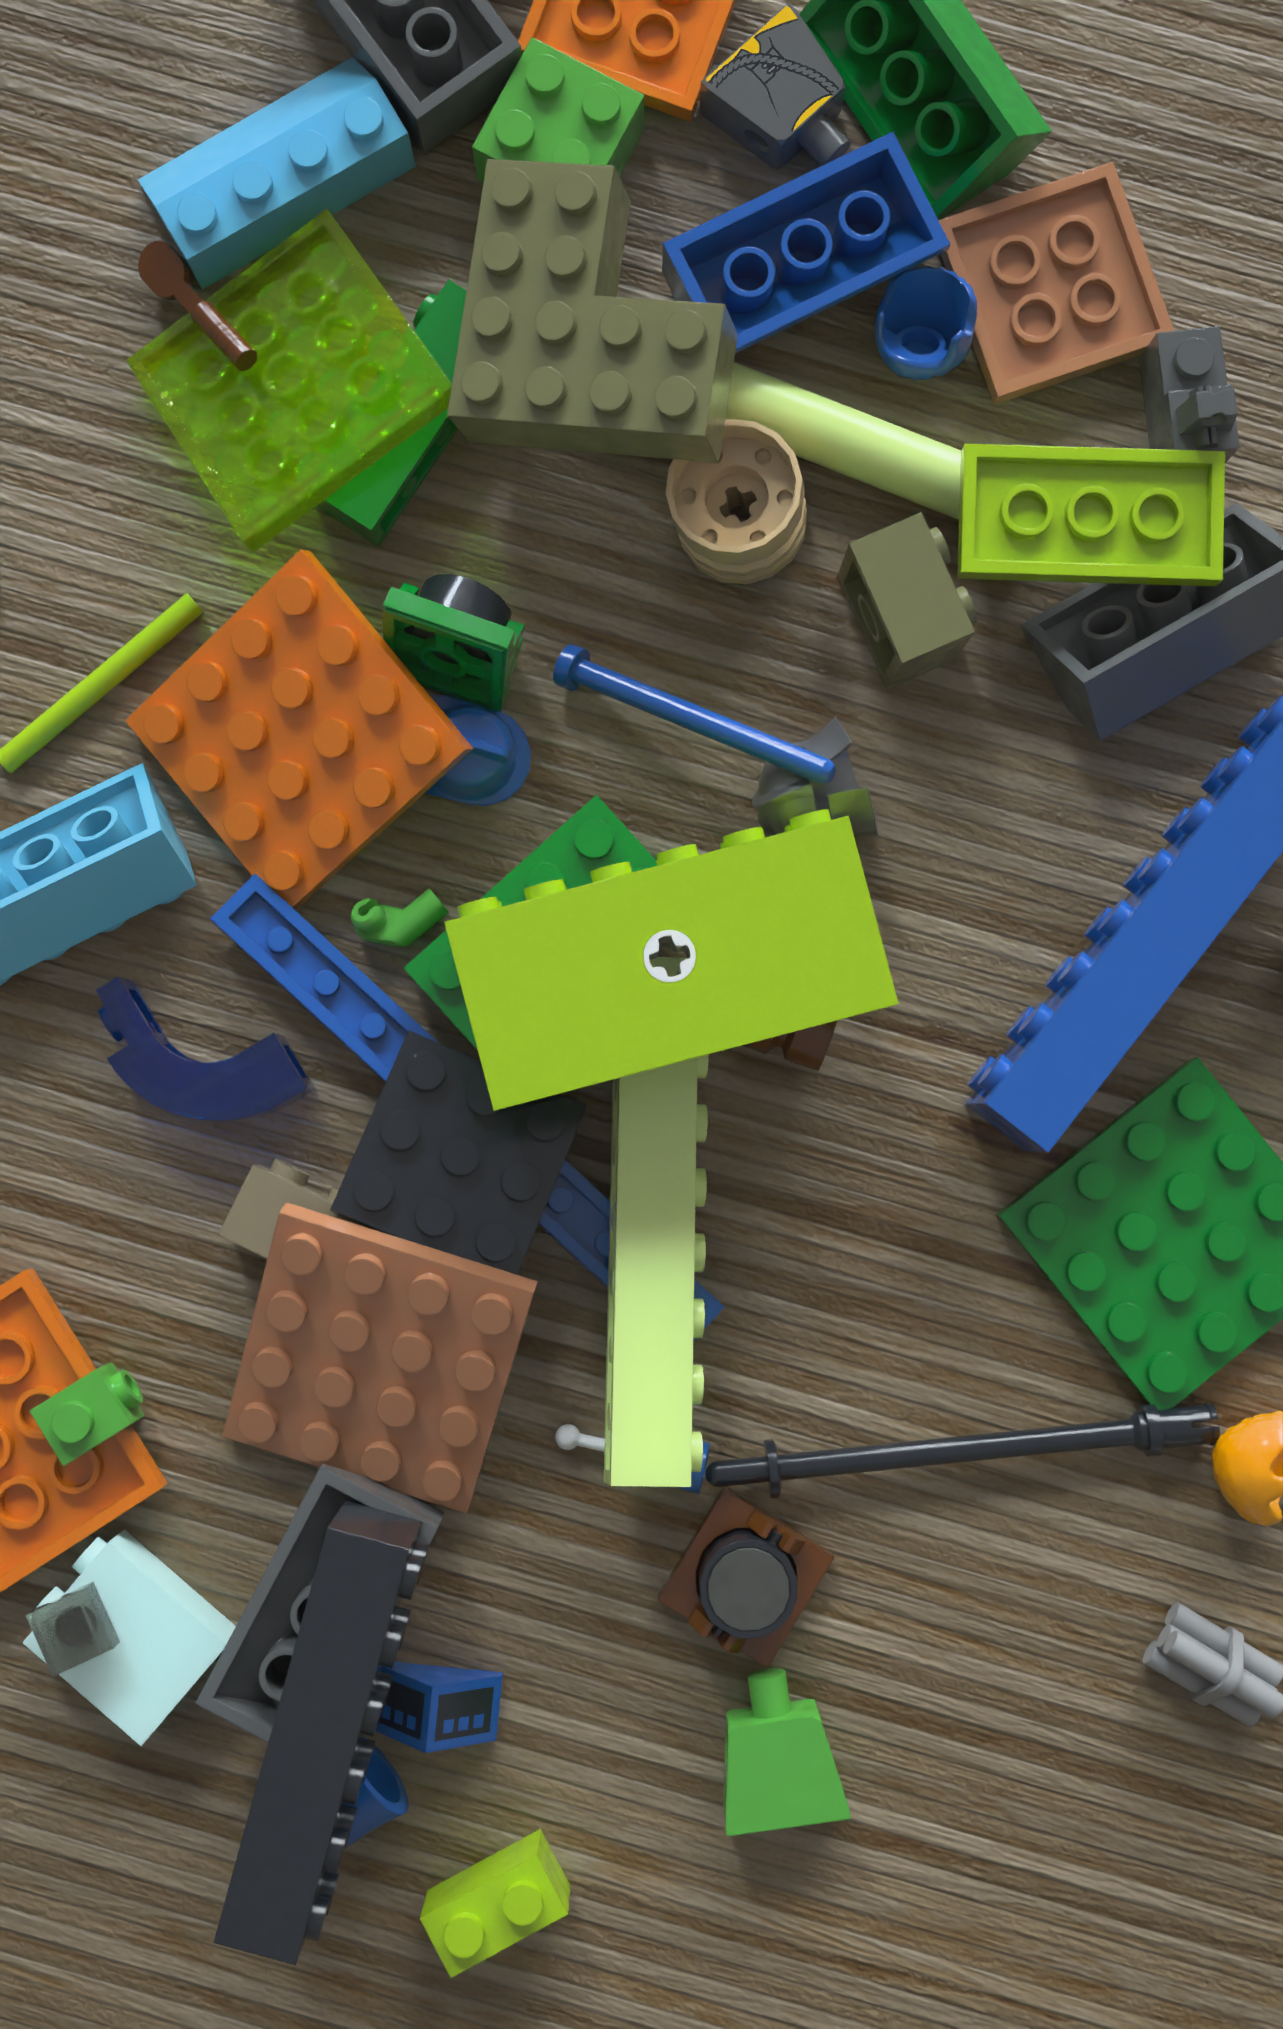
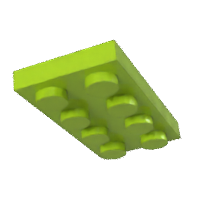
M964 443L960 461L957 579L1217 586L1223 580L1225 451Z

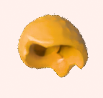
M1283 1411L1245 1418L1239 1424L1229 1427L1224 1434L1220 1435L1212 1450L1213 1475L1223 1497L1242 1518L1250 1523L1266 1527L1282 1521L1279 1501L1283 1497Z

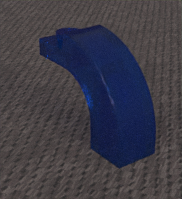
M116 977L96 989L105 1005L98 1009L104 1026L117 1042L125 1039L128 1043L127 1047L108 1057V1062L119 1077L138 1095L168 1112L199 1120H246L281 1110L316 1090L284 1035L272 1033L234 1057L218 1062L203 1063L183 1054L169 1041L132 980Z

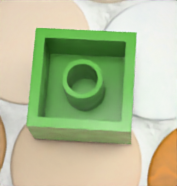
M531 37L472 146L477 180L482 183L484 182L487 159L615 166L620 176L644 132V95Z

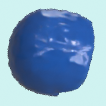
M916 266L894 276L884 292L877 309L874 324L875 342L884 364L897 376L913 381L930 380L935 376H944L956 369L969 353L977 319V299L972 286L964 278L959 277L956 272L947 271L943 267Z

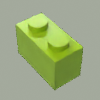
M540 1828L428 1889L420 1920L450 1978L568 1915L571 1885Z

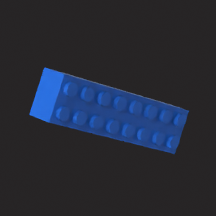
M1283 695L1268 710L1265 708L1260 709L1241 731L1238 738L1246 743L1245 746H1241L1229 760L1223 757L1205 777L1200 785V788L1207 792L1205 797H1201L1190 809L1184 807L1169 823L1161 835L1162 838L1169 842L1166 847L1160 849L1152 859L1146 856L1130 873L1123 883V887L1130 892L1127 897L1119 901L1113 909L1107 906L1091 923L1084 934L1091 941L1085 951L1078 953L1074 959L1070 956L1066 957L1052 973L1045 984L1052 993L1045 1002H1041L1035 1009L1031 1006L1027 1007L1016 1019L1006 1034L1013 1041L1006 1052L1000 1054L996 1059L989 1056L969 1080L967 1086L974 1093L965 1105L1024 1151L1050 1152L1283 852Z

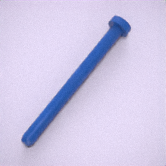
M567 645L556 661L553 672L554 683L566 690L575 691L582 685L819 784L830 783L834 778L836 766L830 759L590 662L589 651L577 645Z

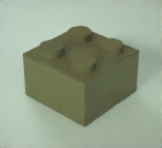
M922 512L850 542L837 575L887 689L956 660L975 633L972 624L977 622V614L972 599L963 586L955 588L945 566L951 562L946 541L937 527L929 530Z

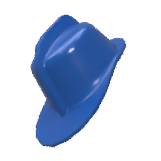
M430 695L474 749L427 790L425 794L478 806H490L511 797L521 788L530 770L531 749L523 729L511 716L503 712H495L445 695Z

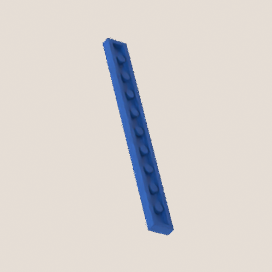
M254 874L210 918L213 925L384 1083L387 1081L408 1030L437 1042L257 874ZM565 1160L538 1225L608 1289L610 1201ZM694 1279V1298H700L704 1301L705 1329L724 1306Z

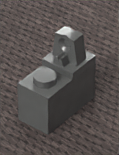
M1220 326L1156 333L1139 359L1150 449L1225 451L1226 463L1240 446L1236 423L1238 413L1235 389L1232 388V384H1227Z

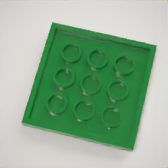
M1198 1057L1190 1058L996 1214L1147 1404H1155L1158 1410L1172 1409L1283 1319V1162Z

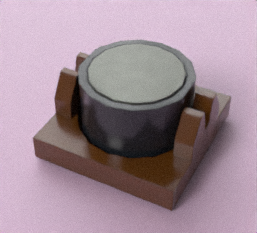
M723 1487L659 1592L658 1601L687 1618L688 1623L704 1638L711 1636L716 1639L725 1651L736 1654L742 1652L768 1668L835 1557L831 1551L729 1488ZM751 1528V1529H748V1530H734V1531H731V1530H733V1529Z

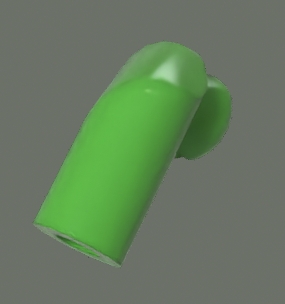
M429 888L404 909L378 904L376 899H363L353 907L351 922L355 927L357 935L365 941L402 948L412 944L447 915L449 911Z

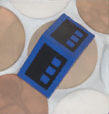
M395 1662L393 1668L383 1666L382 1673L393 1675V1680L376 1732L424 1753L496 1741L503 1672Z

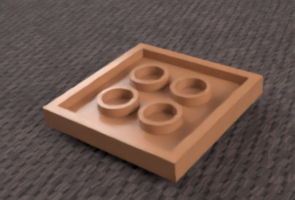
M1114 162L938 220L951 244L949 250L940 254L945 269L947 271H954L959 277L964 278L972 286L977 299V319L972 344L994 405L1140 356L1144 353L1156 333L1174 331Z

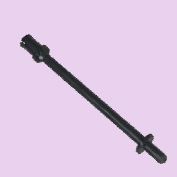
M1212 1403L1158 1410L1155 1404L1139 1405L1138 1411L1134 1412L1130 1419L780 1455H778V1449L774 1440L766 1439L764 1440L765 1456L715 1461L708 1465L705 1476L709 1484L714 1487L768 1482L770 1497L779 1498L782 1490L781 1481L1128 1445H1134L1138 1450L1144 1451L1148 1457L1160 1456L1163 1453V1448L1203 1444L1215 1445L1220 1437V1426L1193 1428L1191 1426L1192 1423L1209 1422L1210 1420L1218 1419L1216 1409Z

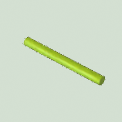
M188 593L183 595L0 749V764L12 774L204 613Z

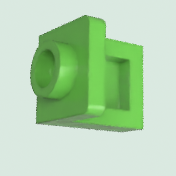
M110 1362L95 1369L31 1409L30 1413L64 1467L144 1417V1413L139 1406L143 1402V1396L133 1377L124 1369L118 1371L115 1365Z

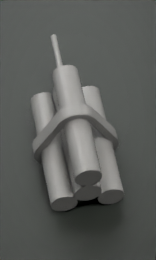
M1179 1602L1171 1606L1165 1618L1166 1626L1161 1631L1158 1640L1151 1642L1143 1656V1664L1189 1691V1698L1201 1706L1211 1704L1248 1727H1252L1257 1723L1261 1713L1272 1719L1276 1718L1281 1710L1283 1711V1694L1279 1693L1277 1688H1275L1283 1678V1665L1245 1643L1243 1633L1233 1627L1228 1626L1222 1629Z

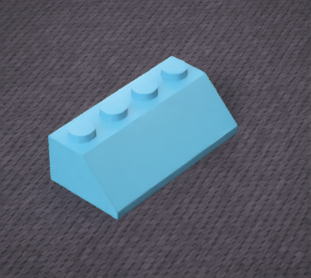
M351 57L138 179L203 290L415 168L416 165L408 132L379 83L360 63Z
M143 763L0 832V985L9 980L11 976L41 961L55 959L64 954L70 947L101 932L115 930L126 920L158 904L170 903L180 897L183 892L197 886L187 850Z

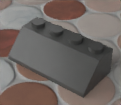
M1236 502L1224 509L1223 580L1217 586L1094 583L1023 623L1021 627L1024 636L1067 709L1099 740H1102L1283 637V536Z
M322 1464L195 1704L269 1742L327 1527L344 1502L349 1501L422 1521L417 1541L430 1544L444 1512L415 1497L403 1494L382 1482Z

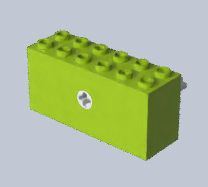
M829 809L818 810L789 819L790 825L784 827V833L765 837L762 827L749 828L722 837L724 842L720 844L721 849L699 855L696 844L685 845L656 854L657 866L632 872L630 862H621L591 871L592 883L566 889L564 880L558 879L523 889L526 900L502 907V903L498 902L497 897H489L458 906L460 918L444 923L493 1110L511 1107L899 1004L849 815L831 820ZM662 943H669L673 952L679 953L684 951L687 959L680 962L677 976L668 977L664 967L652 968L649 960L658 957L659 945Z

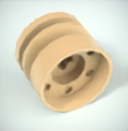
M728 419L725 420L719 463L673 459L668 469L665 494L682 548L699 571L722 583L748 585L773 577L792 562L805 539L808 513L804 497L803 479L796 454L779 433L755 421ZM741 506L745 513H750L751 517L746 521L740 522L735 514L731 515L730 510Z

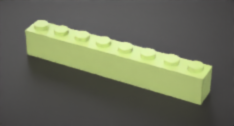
M656 957L649 960L652 968L664 967L668 977H674L678 975L677 970L680 962L687 958ZM709 1054L612 1080L604 1483L610 1486L691 1487V1472H700L702 1468V1434L700 1431H692V1405L702 1404L704 1374L702 1365H693V1338L703 1337L705 1308L703 1299L694 1298V1272L704 1271L706 1242L704 1233H695V1207H704L707 1177L705 1168H696V1142L704 1143L706 1140L708 1113L706 1104H697V1078H706Z

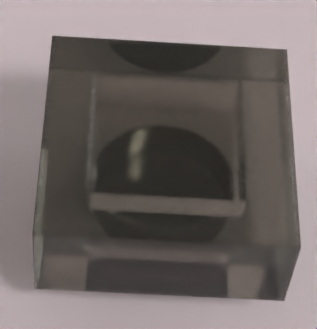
M94 1582L31 1610L26 1615L52 1677L110 1651L120 1643Z

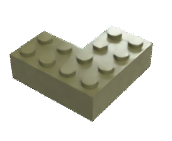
M487 159L447 416L470 443L719 463L738 334L725 304L616 297L631 201L615 166Z

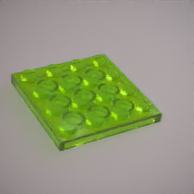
M327 208L205 300L211 302L257 352V361L249 370H237L191 319L190 313L186 314L126 360L238 536L253 553L448 409L452 388L449 379Z

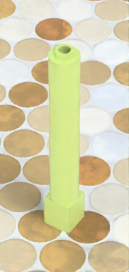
M734 362L725 420L755 421L779 433L797 457L959 520L961 450Z

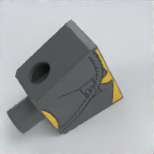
M790 2L782 7L701 81L699 112L772 168H782L802 149L821 167L843 156L851 144V141L833 123L842 110L846 90L844 81Z

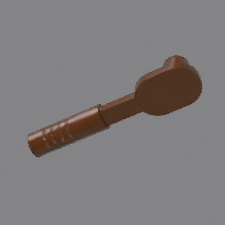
M153 241L148 244L139 258L138 270L141 279L157 296L170 301L177 299L191 314V319L237 370H249L257 361V352L209 301H205L189 283L190 268L186 260L174 247L163 241Z

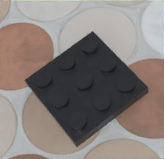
M408 1030L330 1211L370 1229L517 1275L587 1105L561 1094H556L494 1111L480 1060Z

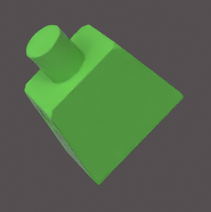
M768 1668L748 1674L751 1707L729 1710L726 1712L723 1811L727 1836L851 1819L849 1806L815 1699L790 1701L787 1676L784 1669Z

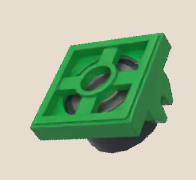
M437 574L426 579L420 593L418 587L404 583L400 589L391 587L383 604V639L422 686L495 712H502L509 695L510 677L523 644L524 638H522L525 625L511 620V609L490 588L470 578L454 574Z

